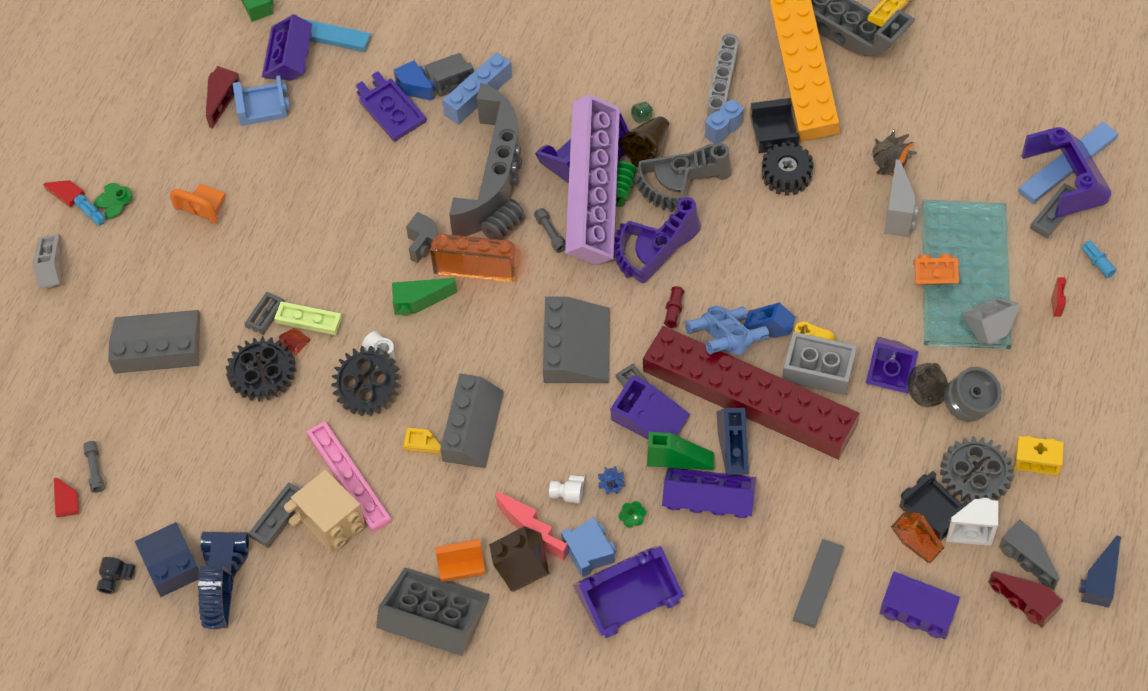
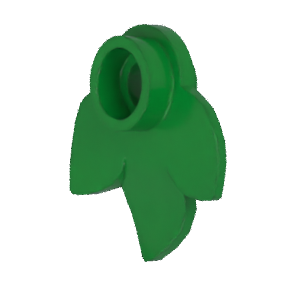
M109 183L104 186V193H101L95 199L94 206L106 208L105 218L111 219L120 214L124 206L131 203L133 199L132 191L126 186L121 187L118 183Z

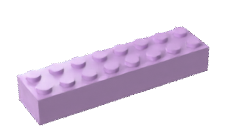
M588 94L573 101L565 254L594 265H599L612 260L614 256L620 108Z

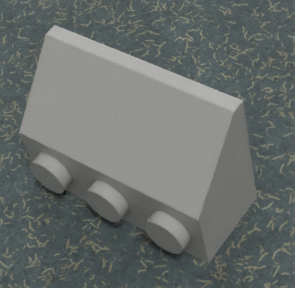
M793 332L783 368L782 379L794 384L846 395L857 346Z

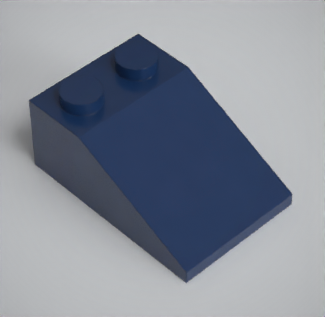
M176 522L135 541L160 598L198 580V566Z

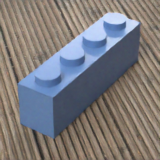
M497 52L442 100L444 115L458 125L462 123L478 108L477 95L480 83H485L498 90L512 78L511 62Z

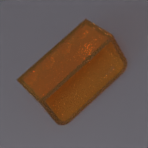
M440 234L433 238L430 248L434 274L516 282L521 251L519 245L514 242Z

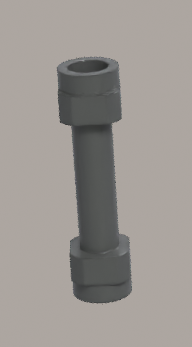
M544 208L536 210L534 213L536 221L539 225H543L552 240L551 246L557 253L563 252L566 248L565 240L562 236H558L549 221L548 212Z
M88 441L84 443L83 449L85 456L88 458L91 478L88 480L91 492L99 493L104 490V482L99 474L97 462L99 451L95 441Z

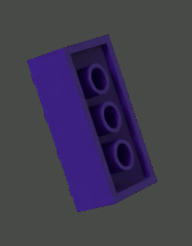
M667 468L662 506L667 507L669 510H680L682 508L689 509L693 513L709 511L719 516L726 513L734 514L738 518H747V516H752L756 477Z

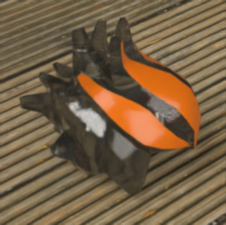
M893 129L891 135L882 142L875 138L872 155L874 162L880 168L876 174L893 176L896 159L901 161L905 170L908 159L912 158V155H917V151L908 150L915 144L914 142L903 143L909 137V134L895 138V129Z

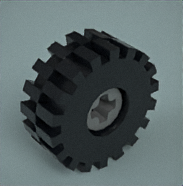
M786 142L781 143V147L776 144L773 146V150L769 148L767 154H764L762 161L761 177L762 180L764 179V185H769L770 191L776 189V194L779 195L781 192H785V196H789V192H793V195L798 194V190L803 192L805 186L808 187L810 181H812L814 166L812 155H809L807 149L802 151L803 146L798 145L794 147V143L791 142L790 146H786Z

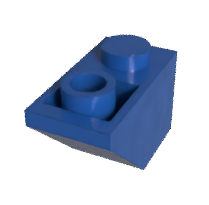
M415 60L393 69L396 84L407 96L430 101L434 99L433 91L435 86L431 79L428 80L426 78L423 67L418 66Z

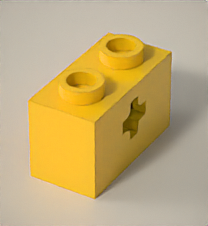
M1029 435L1018 436L1015 445L1014 470L1059 476L1063 465L1064 442L1052 438L1039 439Z

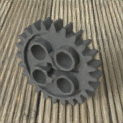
M972 436L971 442L963 438L962 444L955 441L954 447L949 446L948 453L944 452L943 460H941L940 467H942L940 475L943 476L942 483H948L946 490L953 489L954 497L961 495V502L968 498L969 503L974 499L981 498L992 500V497L998 501L1000 494L1005 496L1007 489L1011 487V481L1014 477L1012 474L1014 466H1010L1012 459L1006 458L1007 451H999L1000 444L993 447V440L986 444L984 443V437L980 439V442H977L976 438ZM971 455H976L979 458H973ZM986 458H989V460H987L986 462H984V464L982 465L983 461H984ZM961 469L965 471V473H960L957 470ZM989 469H995L997 472H991ZM974 483H980L983 486L979 487L976 486Z

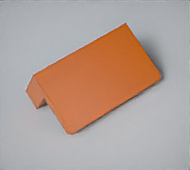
M480 539L435 547L441 582L479 576L486 573Z

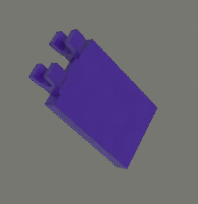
M379 71L372 74L374 79L373 85L376 87L370 91L363 81L356 84L358 89L356 92L360 97L359 103L393 142H396L427 122L423 113L392 78L386 81Z

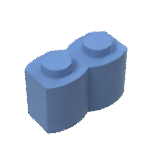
M734 99L724 103L720 111L712 113L706 119L705 137L713 144L722 143L729 133L735 132L741 127L744 107Z

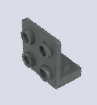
M461 53L424 66L439 96L453 91L474 72L471 62L466 64Z

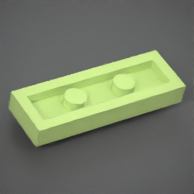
M280 302L274 320L276 324L336 335L342 315L341 313Z

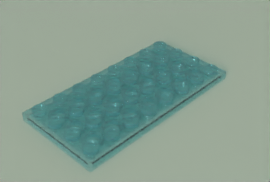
M923 200L922 255H931V258H939V255L952 254V258H958L959 284L923 285L924 345L1011 349V328L1008 335L1001 338L1000 342L988 345L978 341L961 316V313L996 297L1010 301L1006 203Z

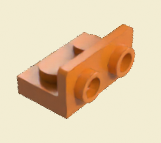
M952 254L939 255V258H931V255H918V258L913 260L915 285L959 284L958 258H952Z

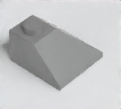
M996 297L961 313V316L978 341L993 345L1008 335L1020 306L1019 303Z

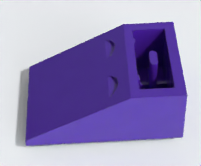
M634 375L631 376L610 408L611 421L648 439L649 432L672 433L677 436L690 416L687 411L652 384Z

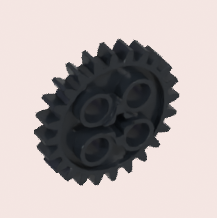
M262 336L260 342H257L256 338H253V343L251 344L245 341V347L243 348L238 345L239 352L232 351L233 358L227 359L229 365L226 366V376L230 387L234 388L236 394L240 392L242 398L248 395L250 401L255 396H257L258 402L261 401L262 396L269 400L271 394L277 398V391L284 393V385L291 386L290 380L295 379L293 372H297L296 361L292 351L288 350L286 344L282 346L281 340L274 343L273 337L268 342L265 341L264 336ZM257 354H260L261 362L263 365L262 367L266 379L265 384H262V378L260 375V369L256 357Z
M361 346L360 352L353 348L352 356L345 353L347 360L339 359L342 366L334 367L338 374L332 375V378L337 380V382L331 384L332 387L337 388L333 395L340 396L337 402L340 404L344 403L343 408L346 410L350 408L352 414H355L358 410V415L363 416L365 411L367 415L372 416L373 410L380 414L381 406L387 410L386 402L394 403L391 396H398L399 394L395 391V388L401 387L396 382V380L402 378L401 375L396 374L400 368L393 366L396 361L393 358L389 359L390 354L387 352L383 353V350L380 348L375 351V348L372 346L368 348V351L364 346ZM369 362L368 368L362 371L363 363ZM384 374V381L382 383H378V377ZM365 378L369 380L367 384L364 382ZM355 379L354 386L348 388L349 381ZM371 391L370 399L364 401L365 393Z

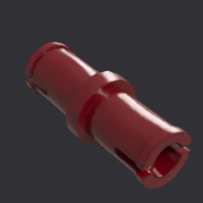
M679 286L671 288L670 299L666 303L667 312L664 325L668 328L677 327L679 313L682 312L683 305L681 303L684 290Z

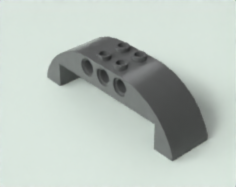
M811 0L818 33L838 45L860 54L875 55L885 52L915 22V18L898 9L880 27L867 21L872 10L855 0Z
M480 83L477 95L479 123L495 125L478 200L453 197L449 213L453 238L466 237L482 230L481 223L486 221L489 216H492L493 212L498 211V208L511 198L514 186L518 185L519 174H517V170L522 167L518 120L515 110L502 93L485 83Z

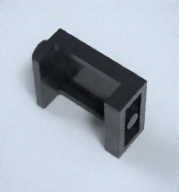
M791 98L751 103L750 118L758 153H767L769 148L773 150V146L776 144L781 147V143L786 142V146H790V142L794 143V147L799 145V134L796 133L791 113Z
M932 471L928 475H922L913 488L908 487L902 492L899 507L939 543L947 535L951 517L967 506L969 502L965 501L961 504L936 481V473Z

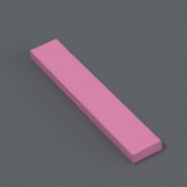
M326 421L306 431L307 436L340 485L360 504L364 521L372 533L391 523V517Z

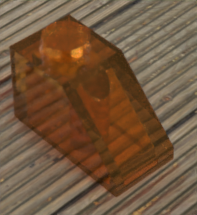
M904 511L891 526L901 543L927 563H931L944 549V546L923 514Z

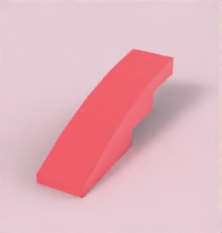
M500 492L496 493L497 506L517 529L526 526L540 532L544 550L563 561L566 559L568 544L553 537L552 527L538 520L537 510Z

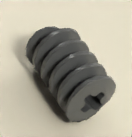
M510 198L509 201L498 208V211L493 212L492 216H489L486 221L482 222L480 226L487 238L490 240L496 238L501 241L503 239L502 234L508 235V229L514 230V224L520 225L519 219L525 220L526 215L519 203Z

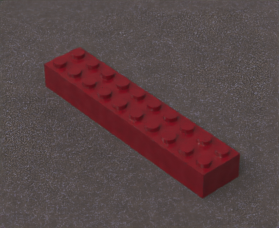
M665 326L661 327L643 357V372L720 407L745 408L747 419L838 460L858 425L859 412L724 352L719 351L709 354L706 350V344Z

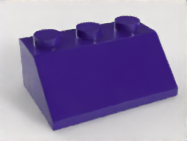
M292 14L271 27L262 72L263 78L276 79V76H280L281 80L292 81L304 74L306 70V57L309 53V40L312 37V23Z
M893 571L879 614L890 621L897 620L911 629L925 631L933 638L946 639L960 597Z

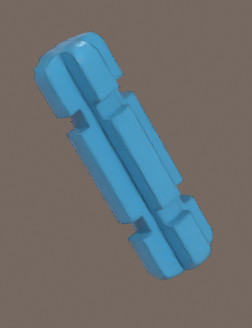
M80 194L78 197H75V204L82 208L81 210L96 225H101L106 221L105 216L100 211L98 212V209L84 195Z

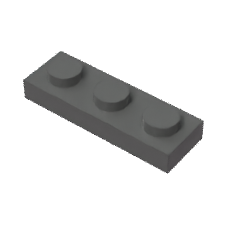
M1064 183L1031 223L1030 229L1048 239L1067 216L1055 217L1060 194L1075 191L1076 189Z
M288 482L248 533L249 537L268 548L288 523L289 519L295 514V510L290 513L286 512L284 505L300 489Z

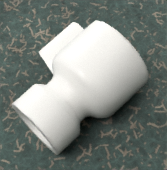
M570 475L569 480L564 484L551 480L549 498L558 499L562 497L567 503L580 504L585 476Z

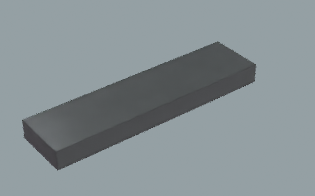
M822 539L793 621L815 628L844 546Z

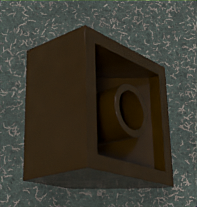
M524 526L489 544L493 565L511 591L514 592L549 574L540 532Z

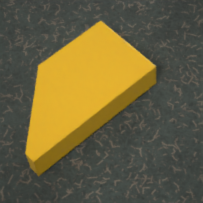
M406 429L404 450L441 454V445L428 429Z

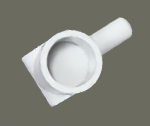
M377 331L369 333L364 338L362 346L367 351L370 346L374 347L375 351L380 348L383 352L386 351L390 354L389 359H396L391 340L384 338Z

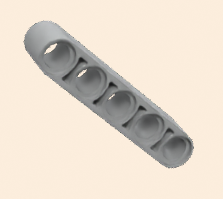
M732 33L724 34L720 41L708 97V117L712 113L720 111L721 106L729 99L739 43L738 37Z

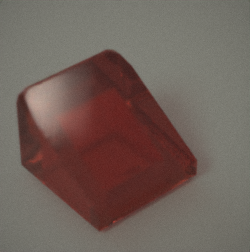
M295 328L279 336L281 344H286L288 349L296 355L310 341V338Z

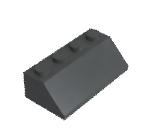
M459 373L440 448L442 462L486 468L503 398V390L480 376Z

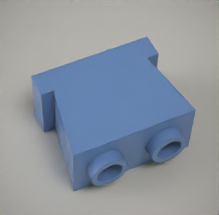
M594 517L573 531H570L568 528L561 532L562 541L568 544V554L582 578L590 575V570L615 563V546L612 541H607L604 536L606 532L601 523L597 524Z

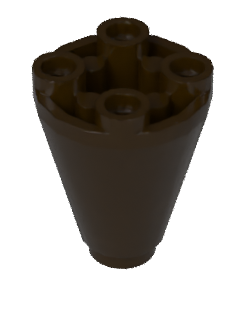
M662 116L653 118L624 135L620 141V147L634 166L639 167V162L642 160L658 158L669 131L668 120Z

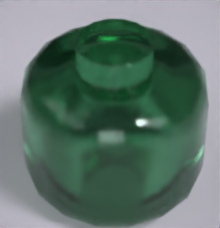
M647 102L636 103L631 108L632 118L637 123L649 121L653 115V108Z

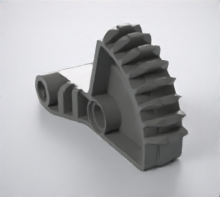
M715 143L686 154L642 160L639 162V175L635 177L634 181L642 196L647 198L649 203L653 202L655 207L660 205L662 210L668 207L670 212L673 208L678 210L677 204L679 200L687 197L692 179L715 176L720 180H724L731 176L732 168L728 146L723 143ZM655 172V176L662 186L673 191H681L680 196H668L657 192L648 185L643 174Z

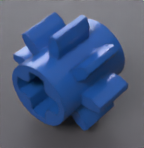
M616 466L609 469L604 467L605 471L603 474L598 473V479L600 480L598 483L599 489L604 488L607 495L610 492L618 494V489L625 487V482L622 480L624 472L618 473Z

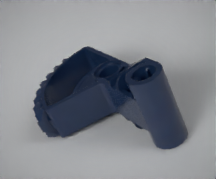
M202 532L200 545L207 566H200L198 570V605L201 625L208 629L228 628L234 577L248 557L249 534L248 532Z

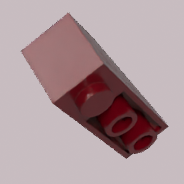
M993 571L990 575L988 583L996 593H1001L1008 599L1012 607L1020 609L1031 623L1037 624L1041 628L1062 606L1063 600L1045 585Z

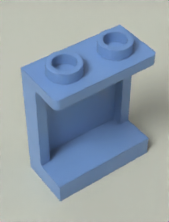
M276 76L277 83L242 89L241 82L233 83L240 126L288 118L287 109H290L288 97L284 98V94H288L285 82H281L280 76Z

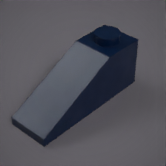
M723 408L717 411V429L726 475H748L745 408Z
M1116 535L1089 569L1085 579L1080 580L1078 592L1082 593L1081 602L1109 608L1114 597L1121 536Z

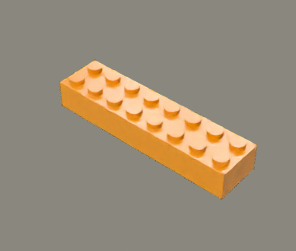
M769 0L800 142L840 134L839 120L811 0Z

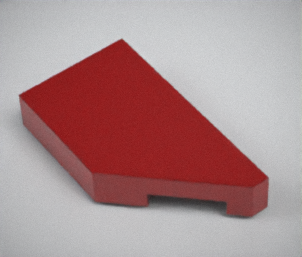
M70 180L45 182L43 184L47 191L69 207L75 204V197H78L80 194L85 195L84 191Z
M1057 277L1052 293L1051 303L1054 317H1061L1066 305V296H1064L1065 277Z
M54 478L56 517L79 514L77 491L60 479Z

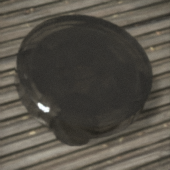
M924 363L911 370L907 386L910 396L918 405L933 407L945 400L944 394L948 381L939 364Z

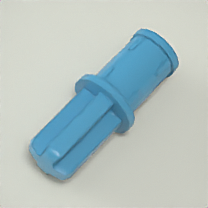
M1087 241L1082 245L1081 248L1092 260V265H1096L1105 278H1110L1116 273L1117 269L1106 258L1107 255L1102 253L1092 241Z

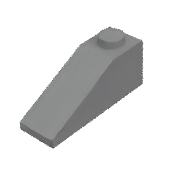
M59 234L38 238L33 262L38 287L51 288L60 284L61 251Z

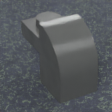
M417 212L406 226L408 238L414 241L409 247L410 259L416 263L427 255L429 249L436 252L439 246L435 222L431 218Z

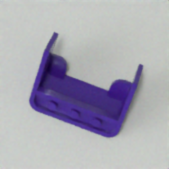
M1061 127L1026 135L1021 155L1023 159L1061 149L1077 177L1075 186L1078 190L1060 194L1055 211L1056 218L1105 205L1109 202L1111 189L1080 139Z

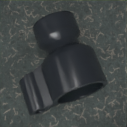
M103 557L99 568V575L102 578L98 581L96 590L105 594H114L116 588L115 580H132L136 566L124 563L117 558Z

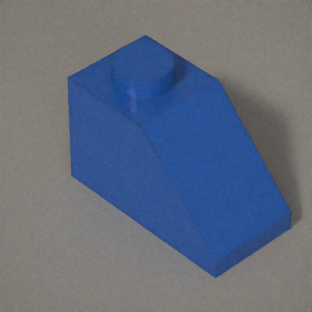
M779 302L749 310L744 327L752 330L766 326L769 331L768 336L777 338L791 333L796 316Z

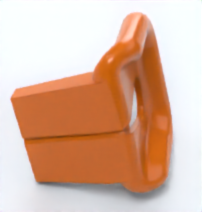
M199 184L193 193L182 189H173L170 192V199L175 210H184L208 219L211 223L218 222L217 214L226 197L224 192L203 184Z

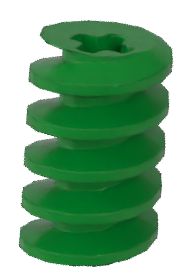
M617 162L616 207H622L625 201L629 200L631 187L637 173L636 166L629 162Z

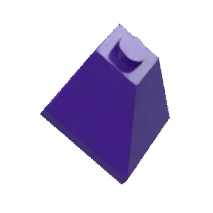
M877 337L866 383L909 393L919 351L901 342Z

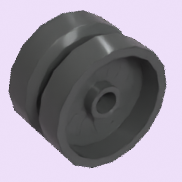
M969 367L949 382L945 388L944 399L946 407L957 419L965 422H975L997 407L1001 401L1002 391L999 381L990 371L981 367Z

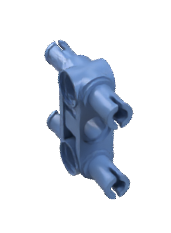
M712 306L707 309V313H704L701 318L685 321V329L688 334L705 330L715 338L714 340L706 341V350L709 354L723 350L729 351L732 354H743L753 342L769 338V331L766 326L749 330L739 322L740 320L747 319V316H744L748 315L744 306L732 310H727L720 306Z

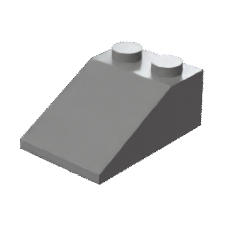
M897 159L892 179L884 234L909 237L910 229H915L919 205H915V193L901 161Z

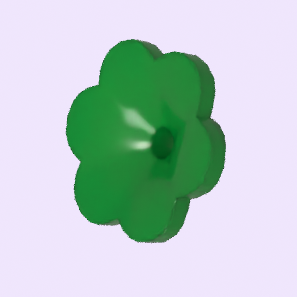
M633 501L632 503L622 505V511L618 514L620 521L624 522L626 527L639 526L643 523V517L646 516L647 511L641 506L640 502Z

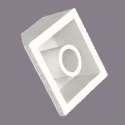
M981 498L970 502L951 517L946 542L992 546L998 528V501Z

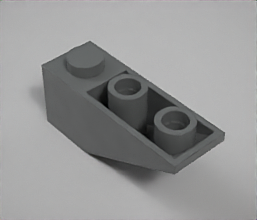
M1018 520L1002 537L999 548L1007 557L1016 560L1022 569L1035 575L1041 584L1055 590L1060 578L1038 533L1021 520Z

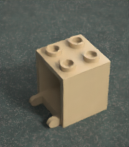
M326 469L291 496V500L284 505L286 512L290 513L295 510L296 513L289 519L290 525L295 527L302 522L330 552L341 548L348 538L353 534H358L365 525L360 504Z

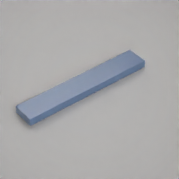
M1102 122L1080 140L1084 143L1091 157H1094L1117 139L1118 133L1105 122ZM1062 153L1021 185L1018 192L1034 204L1074 171Z

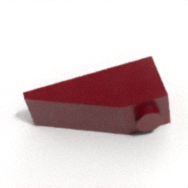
M217 66L208 77L206 118L209 128L212 129L234 97L233 83L240 82L237 72Z

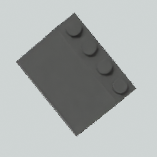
M545 297L544 383H609L608 307L570 297Z
M199 310L115 317L109 340L108 361L114 374L199 366Z
M404 568L378 606L376 628L463 656L472 640L490 594L449 581L441 582L440 578Z

